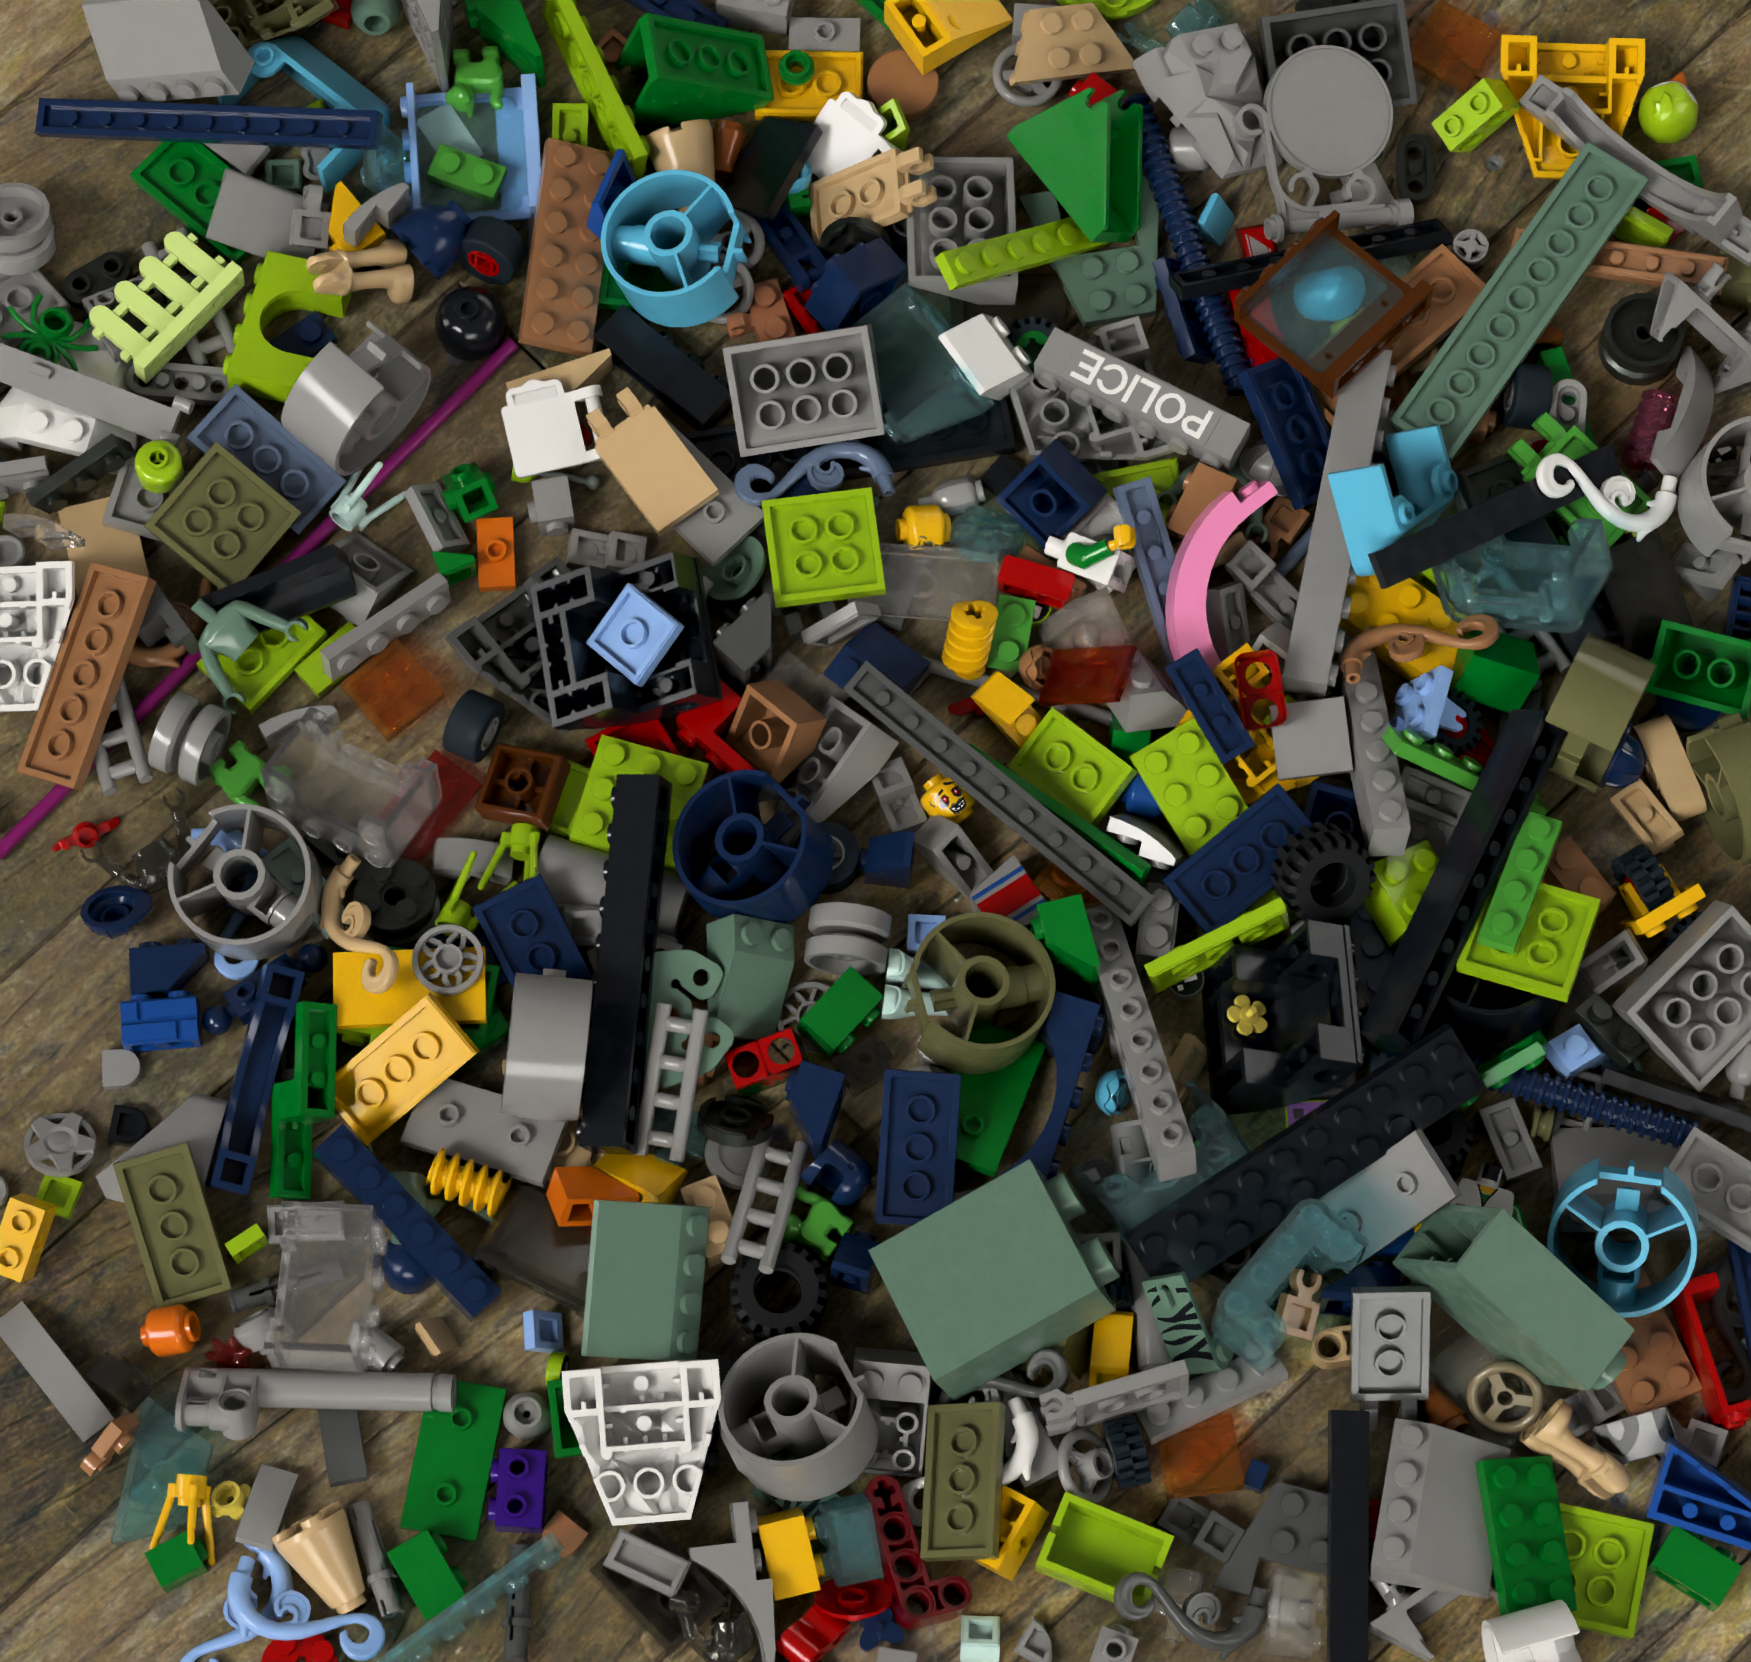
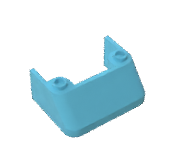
M286 36L253 45L247 52L255 62L241 93L238 95L217 96L219 105H236L260 78L271 77L281 69L316 98L322 99L323 103L330 109L376 110L382 113L380 139L389 130L392 123L390 109L384 101L299 36ZM334 148L317 166L323 191L329 194L335 188V184L340 182L369 150Z
M1440 424L1388 433L1384 436L1400 495L1392 496L1384 463L1331 472L1327 475L1352 567L1358 576L1376 575L1368 554L1434 524L1457 491L1458 478L1451 469Z

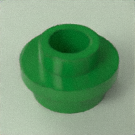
M793 50L781 58L779 62V75L787 84L793 86L804 85L813 77L814 62L803 51ZM794 66H799L803 71L793 73L790 69Z

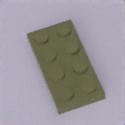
M189 1141L114 1162L113 1167L157 1308L183 1304L232 1289L231 1277Z
M1000 1401L928 1405L920 1558L926 1562L999 1559L1006 1405Z

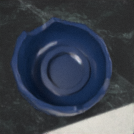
M390 1239L385 1245L381 1257L382 1275L389 1287L402 1294H419L434 1283L432 1278L402 1244L395 1245L390 1242Z

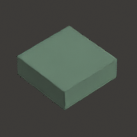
M301 158L265 160V182L303 195Z

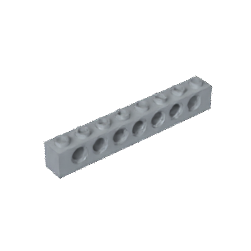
M1105 905L1085 909L1101 964L1097 991L1158 1180L1163 1182L1196 1174L1195 1146L1120 918Z

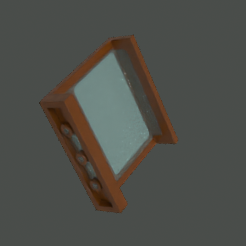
M1336 210L1332 211L1325 219L1323 217L1317 219L1311 226L1308 235L1301 241L1295 240L1286 249L1284 257L1276 264L1270 263L1260 274L1259 280L1251 287L1247 285L1241 289L1234 300V320L1331 399L1430 308L1433 287L1423 279L1414 288H1411L1338 230L1340 213Z

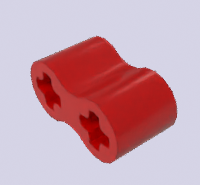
M814 1603L799 1620L791 1624L781 1634L775 1643L776 1650L789 1662H818L828 1651L840 1643L852 1625L845 1619L834 1618L822 1613Z

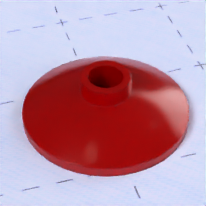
M846 1575L830 1579L820 1585L821 1590L814 1593V1603L822 1613L851 1622L860 1621L882 1613L891 1605L893 1599L892 1590L885 1582L864 1575Z

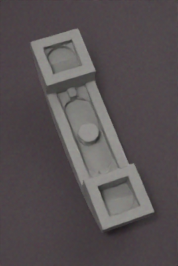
M1690 346L1683 347L1675 373L1683 384L1671 428L1658 431L1650 457L1651 462L1663 476L1670 475L1678 478L1684 471L1704 438L1713 411L1714 383L1708 367Z
M1249 539L1224 567L1235 582H1243L1244 593L1273 623L1278 621L1292 631L1299 592L1274 569L1277 564ZM1339 626V630L1345 631L1341 626ZM1345 632L1342 652L1348 642L1353 639L1347 632ZM1334 652L1333 661L1335 663L1337 661L1338 652Z
M23 1301L0 1318V1337L84 1444L106 1428L111 1421L115 1420Z

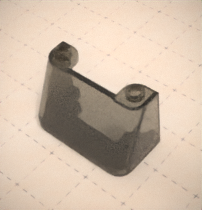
M524 1182L523 1185L515 1184L479 1240L470 1258L487 1276L492 1278L493 1274L498 1270L500 1279L507 1282L512 1280L574 1310L577 1316L583 1318L585 1313L592 1226L559 1227L548 1198L544 1195L546 1192L544 1188Z

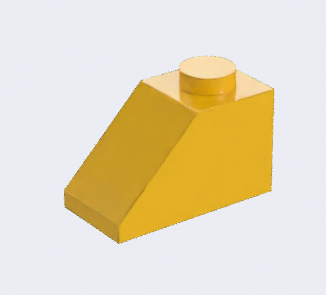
M342 181L335 184L328 231L332 246L329 247V250L340 249L344 252H354L380 246V243L387 239L384 230L377 222L356 248L344 241L343 224L361 204Z

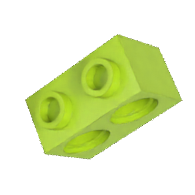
M1483 78L1431 124L1450 152L1470 153L1517 113L1521 106L1503 80Z

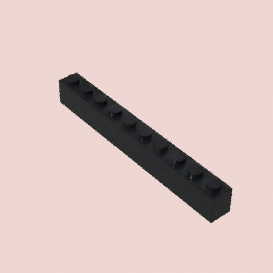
M1511 710L1360 1024V1034L1380 1051L1403 1052L1420 1040L1567 732L1545 721L1548 714L1546 710Z
M617 774L616 786L611 791V804L614 810L612 823L608 825L607 840L610 844L609 858L605 861L603 867L606 888L605 896H602L599 906L602 927L601 933L596 938V952L599 955L598 966L592 976L595 995L594 1005L591 1007L590 1044L587 1045L585 1061L587 1066L586 1082H583L581 1095L583 1112L582 1119L578 1121L576 1129L579 1146L596 1154L636 1155L653 984L654 955L657 945L673 785L661 775Z

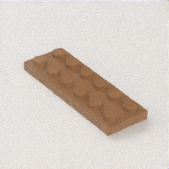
M549 137L545 141L518 343L580 357L592 354L604 259L601 252V240L586 225L592 202L615 153Z
M1443 244L1438 246L1401 278L1411 288H1414L1423 279L1433 287L1430 308L1385 349L1392 351L1390 364L1397 366L1395 379L1456 328L1486 285ZM1354 317L1350 322H1348L1344 327H1342L1337 333H1335L1324 344H1322L1318 349H1316L1312 354H1310L1305 360H1311L1312 358H1314L1356 317ZM1309 381L1327 426L1332 430L1339 393L1331 399Z
M90 563L17 772L73 790L83 791L157 581L146 576L98 563Z

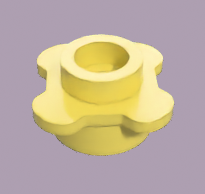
M224 1481L218 1484L211 1495V1514L216 1518L222 1515L230 1516L233 1520L242 1518L251 1487L248 1484L238 1486L233 1481Z

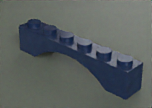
M272 963L263 965L208 1176L207 1187L242 1196L248 1195L273 1083L305 975L303 971Z
M1056 992L1045 1027L1053 1046L1057 1067L1056 1093L1052 1111L1044 1130L1032 1148L1017 1163L999 1176L1029 1159L1047 1180L1057 1175L1061 1161L1054 1159L1058 1145L1066 1147L1072 1128L1071 1124L1066 1123L1070 1108L1077 1110L1084 1089L1078 1087L1077 1084L1081 1072L1089 1073L1095 1054L1094 1051L1088 1050L1093 1035L1100 1037L1106 1015L1100 1014V1004L1062 992Z
M344 1124L337 1128L314 1150L313 1156L394 1235L422 1266L444 1295L470 1322L501 1294L500 1288Z

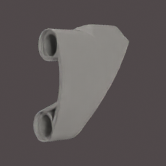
M199 1093L191 1094L149 1133L95 1176L105 1197L125 1203L113 1167L114 1162L185 1141H189L205 1193L206 1178L228 1101Z

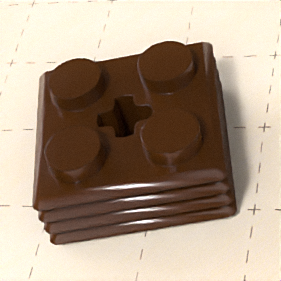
M498 743L475 809L484 819L512 825L515 823H528L542 831H548L571 765L561 754Z

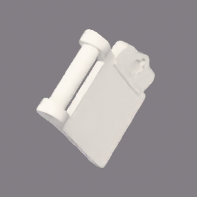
M845 91L840 94L837 100L829 99L813 124L818 125L823 133L807 162L811 167V172L822 179L876 156L879 150L883 153L897 147L881 136L887 126V120L877 112L873 102L860 99L856 94Z
M531 379L522 386L511 388L506 392L508 406H504L501 409V414L515 473L518 478L601 461L595 449L589 451L585 449L575 407L576 402L585 401L588 414L597 407L603 414L599 398L603 396L601 385L586 386L564 393L562 383L557 379L547 381ZM593 432L594 440L598 439L596 434Z

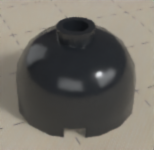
M475 286L456 288L445 295L437 307L434 322L437 338L441 342L443 349L455 358L466 361L480 360L479 357L489 353L492 355L505 341L508 329L505 310L496 296L486 289Z

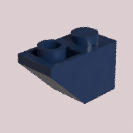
M181 939L176 942V945L162 946L160 942L150 941L140 943L138 948H129L131 994H150L153 996V999L168 998L169 992L182 990L210 960L205 942L199 943L197 939Z

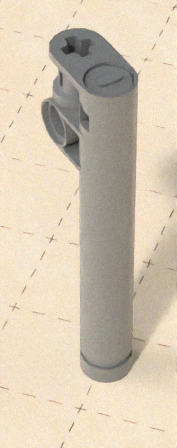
M1136 1119L1112 1125L1110 1133L1126 1272L1131 1275L1132 1307H1130V1311L1134 1312L1133 1337L1137 1370L1142 1372L1172 1362L1141 1284L1142 1279L1149 1276L1123 1234L1158 1212L1156 1199L1185 1193L1192 1185L1193 1174L1176 1178L1169 1183H1166V1181L1159 1182L1140 1121Z
M186 1367L176 1400L175 1425L178 1432H185L187 1426L209 1427L211 1431H221L228 1439L242 1440L251 1436L256 1430L261 1408L434 1412V1410H438V1412L453 1413L457 1401V1379L455 1374L449 1373L435 1375V1373Z

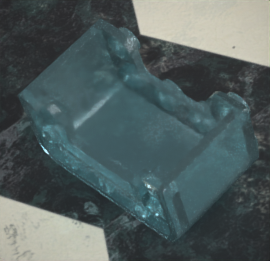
M1581 518L1573 521L1568 530L1570 546L1506 541L1505 535L1502 534L1432 567L1445 614L1456 623H1459L1469 615L1486 614L1492 616L1498 622L1500 628L1573 633L1577 631L1613 569L1602 519Z
M1311 1198L1302 1200L1221 1292L1211 1318V1328L1214 1335L1263 1376L1275 1362L1274 1353L1286 1338L1287 1329L1285 1322L1270 1307L1280 1296V1293H1283L1289 1286L1290 1273L1295 1268L1303 1269L1307 1264L1317 1274L1322 1276L1332 1269H1342L1349 1275L1361 1261L1369 1240L1325 1203Z

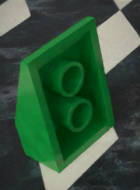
M463 0L465 6L463 10L470 29L477 28L481 40L487 45L498 46L499 55L522 74L535 73L536 85L539 88L546 86L542 53L520 0Z

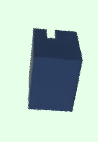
M1252 1459L1241 1488L1249 1491L1253 1490L1255 1493L1260 1494L1270 1465Z

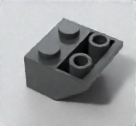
M766 591L758 599L753 597L748 600L740 610L741 615L732 624L727 622L722 625L713 637L715 639L713 645L718 669L742 692H745L747 684L761 682L773 670L771 596Z

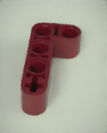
M888 1475L874 1477L861 1494L860 1506L883 1581L892 1590L893 1599L891 1607L896 1621L903 1628L910 1630L950 1621L959 1617L971 1602L972 1588L970 1584L959 1576H949L933 1581L929 1580L924 1561L920 1558V1548L898 1481ZM876 1491L878 1492L880 1497H874ZM884 1496L887 1497V1500H886L885 1503L883 1502V1499H882L881 1497H884ZM883 1528H895L900 1534V1540L894 1541L886 1537ZM902 1563L908 1566L912 1576L906 1578L900 1576L895 1569V1564ZM943 1592H954L958 1596L960 1604H949L944 1599ZM906 1601H917L923 1608V1614L916 1615L910 1612Z

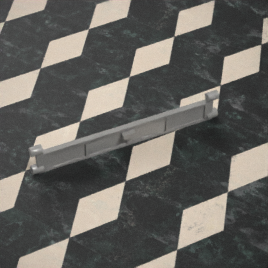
M0 343L1 383L148 439L164 440L172 443L176 448L179 447L182 436L174 433L181 413H192L195 406L194 400L177 394L173 400L172 407H168Z

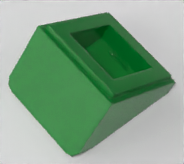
M440 551L431 552L437 572L443 575L448 581L449 586L478 574L474 555Z

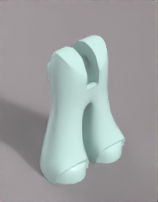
M889 948L881 1019H901L915 1016L914 1012L906 1013L904 1011L907 1001L911 1000L909 990H907L908 988L902 989L903 981L913 958L899 949ZM923 962L919 964L916 973L921 990L930 991L950 987L930 965ZM968 988L975 996L985 995L980 990ZM922 992L928 1016H948L946 1010L934 1012L930 993Z

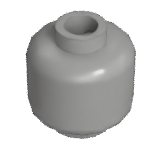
M1184 125L1178 128L1175 126L1170 132L1169 139H1166L1164 144L1169 146L1167 154H1171L1173 157L1171 164H1175L1177 172L1180 173L1204 171L1210 165L1192 146L1196 139Z

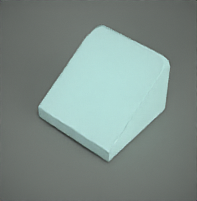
M961 1615L960 1662H999L1000 1616Z

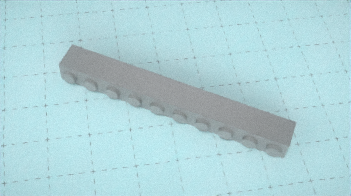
M1384 350L1343 388L1338 395L1282 677L1283 691L1325 699L1327 687H1335L1339 665L1332 664L1334 652L1342 653L1346 631L1339 630L1341 618H1349L1352 597L1345 595L1347 585L1355 586L1357 574L1352 567L1327 475L1331 472L1376 465L1371 463L1373 452L1381 453L1384 431L1378 430L1379 420H1387L1391 398L1384 397L1386 386H1394L1397 370L1396 365L1390 364L1392 351Z

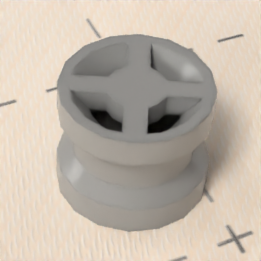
M1466 229L1456 235L1451 252L1474 273L1480 270L1486 261L1489 242L1482 232L1475 229Z

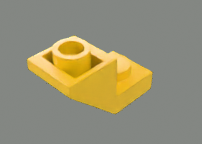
M1115 1310L1094 1322L1089 1387L1129 1376L1134 1312Z

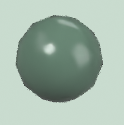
M353 0L350 12L353 23L360 31L377 36L393 29L398 21L400 8L398 0Z

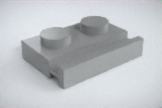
M45 455L0 462V500L7 499L12 494H26L53 475Z

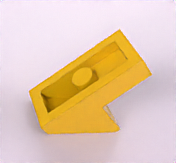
M995 671L970 696L1018 751L1042 721L1041 716L1031 706L1035 699L999 671Z

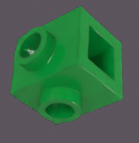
M475 462L458 465L449 474L442 477L446 490L441 492L449 511L456 510L465 523L499 508L493 495L497 488L489 471L483 473Z

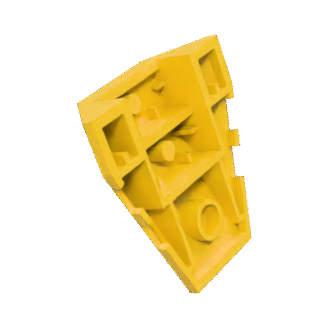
M1501 35L1500 73L1503 82L1517 102L1540 74L1563 89L1567 86L1605 124L1622 137L1645 75V39L1609 38L1606 44L1540 43L1537 42V36ZM1521 107L1514 114V118L1533 178L1561 180L1579 152Z

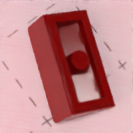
M1006 555L997 578L998 590L1020 598L1036 600L1037 603L1066 611L1070 607L1075 575L1022 558Z

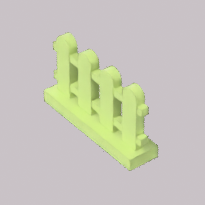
M177 231L168 233L164 238V247L169 255L162 262L154 256L144 257L139 263L140 274L144 280L138 286L130 281H120L114 288L115 298L120 304L113 311L106 306L98 305L93 307L89 313L90 323L95 328L92 331V335L98 340L105 336L122 350L120 358L126 363L133 359L135 375L146 384L245 285L243 269L239 265L231 261L224 268L226 260L220 255L215 259L211 258L196 245L198 238L192 233L187 237ZM178 262L197 276L190 284L171 270ZM153 287L172 301L165 309L147 295ZM129 311L147 325L140 334L122 320Z

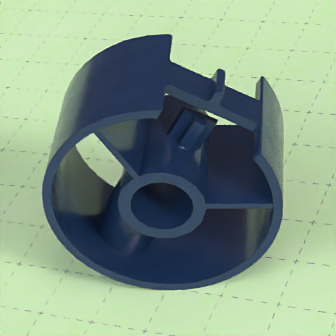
M737 770L711 780L690 798L682 810L675 827L673 859L686 890L710 915L724 918L732 914H739L787 924L805 913L817 901L827 885L834 859L832 837L806 812L811 803L801 793L794 798L765 771ZM783 800L800 815L801 840L798 849L788 847L781 840L795 824L781 810L766 824L762 823L758 802ZM715 838V846L719 855L706 869L708 853ZM749 882L763 887L773 885L766 891L751 898L735 901L729 900L733 895L736 896Z

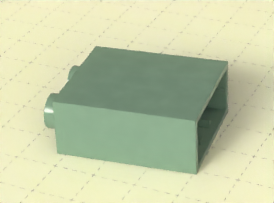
M1029 1159L868 1250L934 1382L954 1401L1032 1358L1035 1352L1050 1348L1116 1310L1104 1286L1119 1278L1120 1273L1098 1236L1083 1244L1080 1242L1070 1221L1086 1213V1209L1065 1172H1061L1047 1180Z
M1447 1204L1422 1223L1392 1262L1416 1286H1429L1431 1299L1499 1361H1511L1523 1365L1538 1378L1541 1384L1589 1391L1591 1388L1600 1390L1612 1383L1626 1365L1627 1355L1621 1348L1635 1329L1503 1208Z

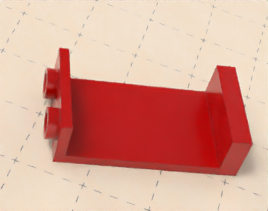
M1716 1272L1689 1279L1684 1289L1669 1304L1686 1355L1702 1385L1703 1390L1700 1392V1396L1709 1423L1716 1427L1723 1426V1429L1732 1431L1746 1426V1421L1751 1419V1399L1728 1405L1695 1307L1708 1303L1721 1287Z

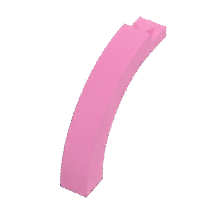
M1255 479L1250 481L1237 492L1240 496L1238 499L1232 491L1222 492L1208 504L1186 533L1176 553L1166 591V630L1174 661L1197 648L1211 672L1221 663L1214 649L1207 623L1206 597L1210 573L1215 559L1229 535L1250 514L1278 493L1270 481H1260L1259 483Z

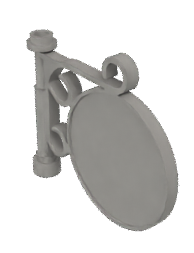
M1317 45L1300 50L1286 59L1271 76L1265 90L1263 108L1257 104L1250 103L1244 105L1235 113L1233 125L1239 135L1245 138H1253L1261 134L1269 183L1275 197L1277 214H1272L1270 218L1264 220V234L1267 240H1273L1274 243H1278L1284 240L1285 234L1309 232L1317 219L1321 217L1325 219L1334 210L1340 213L1338 230L1381 224L1396 227L1414 222V208L1409 198L1394 199L1391 201V204H1386V206H1384V203L1370 205L1376 196V186L1374 181L1361 170L1370 165L1381 154L1389 140L1393 125V105L1389 90L1382 76L1361 55L1347 48L1334 45ZM1244 112H1252L1257 116L1259 129L1250 130L1244 125L1242 121ZM1273 146L1287 163L1301 171L1287 180L1285 193L1279 183ZM1349 176V179L1342 186V196L1344 201H1346L1345 203L1313 206L1319 194V184L1315 177L1337 179ZM1296 180L1305 181L1310 188V194L1304 206L1294 202L1286 195L1294 191ZM1353 182H1359L1365 186L1367 190L1365 200L1347 202L1353 198L1351 192Z

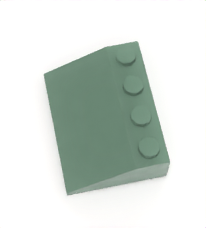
M594 1199L581 1356L659 1361L697 1360L710 1207L678 1203Z

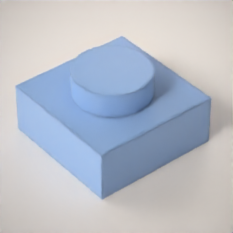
M908 914L907 954L915 955L927 934L945 921L946 915Z
M541 1310L523 1312L526 1351L543 1353L564 1351L562 1313Z

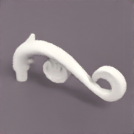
M1561 453L1547 455L1540 461L1536 469L1538 487L1547 497L1554 499L1568 495L1575 487L1574 480H1567L1564 485H1561L1554 479L1553 475L1556 466L1568 469L1595 510L1614 526L1629 532H1637V542H1640L1647 534L1668 520L1672 515L1678 498L1675 494L1678 479L1674 476L1664 475L1661 489L1656 492L1655 499L1646 503L1650 508L1641 514H1630L1620 509L1630 505L1635 499L1636 491L1634 485L1627 477H1609L1601 484L1600 490H1598L1584 471L1572 459ZM1615 496H1616V497L1618 498V500H1619V505H1618V506H1617L1616 503H1615Z
M1020 1396L1007 1402L1014 1417L1012 1424L1015 1428L1010 1443L1016 1442V1446L1010 1459L1003 1465L1002 1486L1015 1481L1021 1474L1024 1476L1025 1481L1030 1480L1031 1466L1039 1443L1036 1419L1033 1412L1027 1411ZM924 1477L909 1481L901 1489L912 1525L915 1527H922L923 1509L916 1508L913 1498L919 1490L924 1488Z

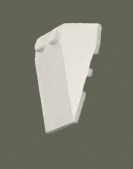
M74 321V328L69 336L78 331L84 323ZM92 325L78 339L73 342H67L85 346L97 345L99 347L98 351L93 352L64 348L75 361L78 367L77 372L131 392L126 382V374L133 365V359L128 363L124 360L115 363L103 342L92 335V331L95 329ZM59 353L58 365L71 369L69 363ZM36 354V355H35V356H37V357H39V358H42V359L44 358L42 355H39V354ZM14 387L9 390L0 403L1 448L22 452L24 444L80 456L111 433L129 441L134 451L137 446V434ZM119 470L110 472V474L117 475Z

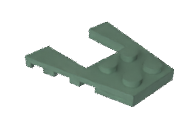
M1142 176L1141 228L1134 235L1135 246L1080 254L1050 263L1053 271L1057 272L1064 285L1063 290L1084 328L1111 324L1136 316L1142 319L1154 317L1157 285L1155 282L1156 273L1152 262L1157 260L1159 211L1157 205L1159 203L1153 199L1155 192L1150 191L1149 186L1151 182L1146 180V176ZM1051 191L1019 196L1018 205L1020 209L1024 210L1029 219L1030 228L1061 220L1057 200Z

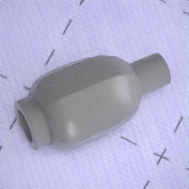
M968 476L941 483L934 489L932 495L918 498L919 505L936 504L942 509L943 513H948L949 515L972 511L977 508L979 502L986 501L981 479L974 481Z
M1751 1040L1725 1066L1726 1076L1732 1083L1728 1098L1736 1101H1743L1746 1087L1751 1086Z

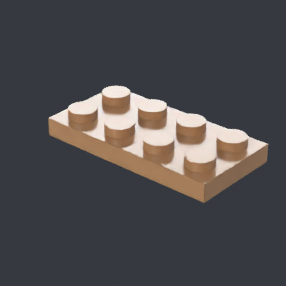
M1642 1265L1640 1280L1636 1289L1652 1285ZM1597 1268L1582 1274L1587 1279L1598 1284L1596 1278ZM1663 1307L1643 1316L1623 1318L1635 1331L1621 1348L1627 1355V1362L1622 1372L1613 1381V1384L1629 1417L1661 1407H1668L1703 1390Z

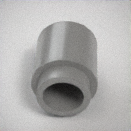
M363 1323L352 1334L347 1344V1348L352 1351V1356L372 1372H399L406 1361V1358L403 1356L405 1347L376 1325L371 1327L367 1323Z

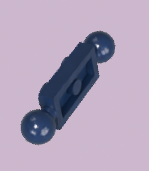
M308 943L299 950L295 961L292 962L285 952L270 963L303 972L316 973L325 967L328 957L326 950L321 945ZM262 968L222 993L228 1003L226 1006L214 1005L205 1010L202 1016V1024L208 1033L212 1035L226 1033L232 1025V1019L238 1017L244 1026L248 1024ZM303 979V983H302V987H301V988H303L304 986L307 985V982H306L305 979Z

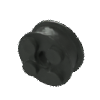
M395 858L374 863L362 874L354 889L353 900L367 905L371 911V924L366 935L375 942L387 946L399 947L417 942L425 932L435 927V920L441 912V903L432 875L424 866L409 859Z

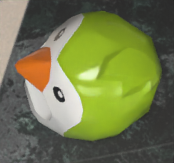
M1683 72L1678 73L1669 81L1649 88L1640 100L1638 110L1639 123L1644 134L1657 144H1676L1688 138L1697 125L1699 105L1693 93L1688 89Z

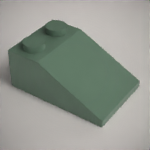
M732 914L706 924L707 958L717 963L723 971V978L715 994L707 999L708 1017H716L725 1023L734 1032V1039L753 1042L774 1034L795 962L794 925L739 914ZM707 972V982H708V981H709V974H708V972ZM715 1031L708 1032V1034L719 1036Z

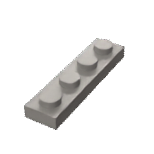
M438 572L320 650L324 673L334 681L341 675L352 672L359 663L373 654L382 652L389 643L403 634L412 632L419 623L431 615L442 612L451 603L448 581Z
M1269 1342L1230 1361L1225 1370L1208 1372L1190 1380L1189 1396L1134 1412L1133 1414L1152 1446L1288 1380V1372Z

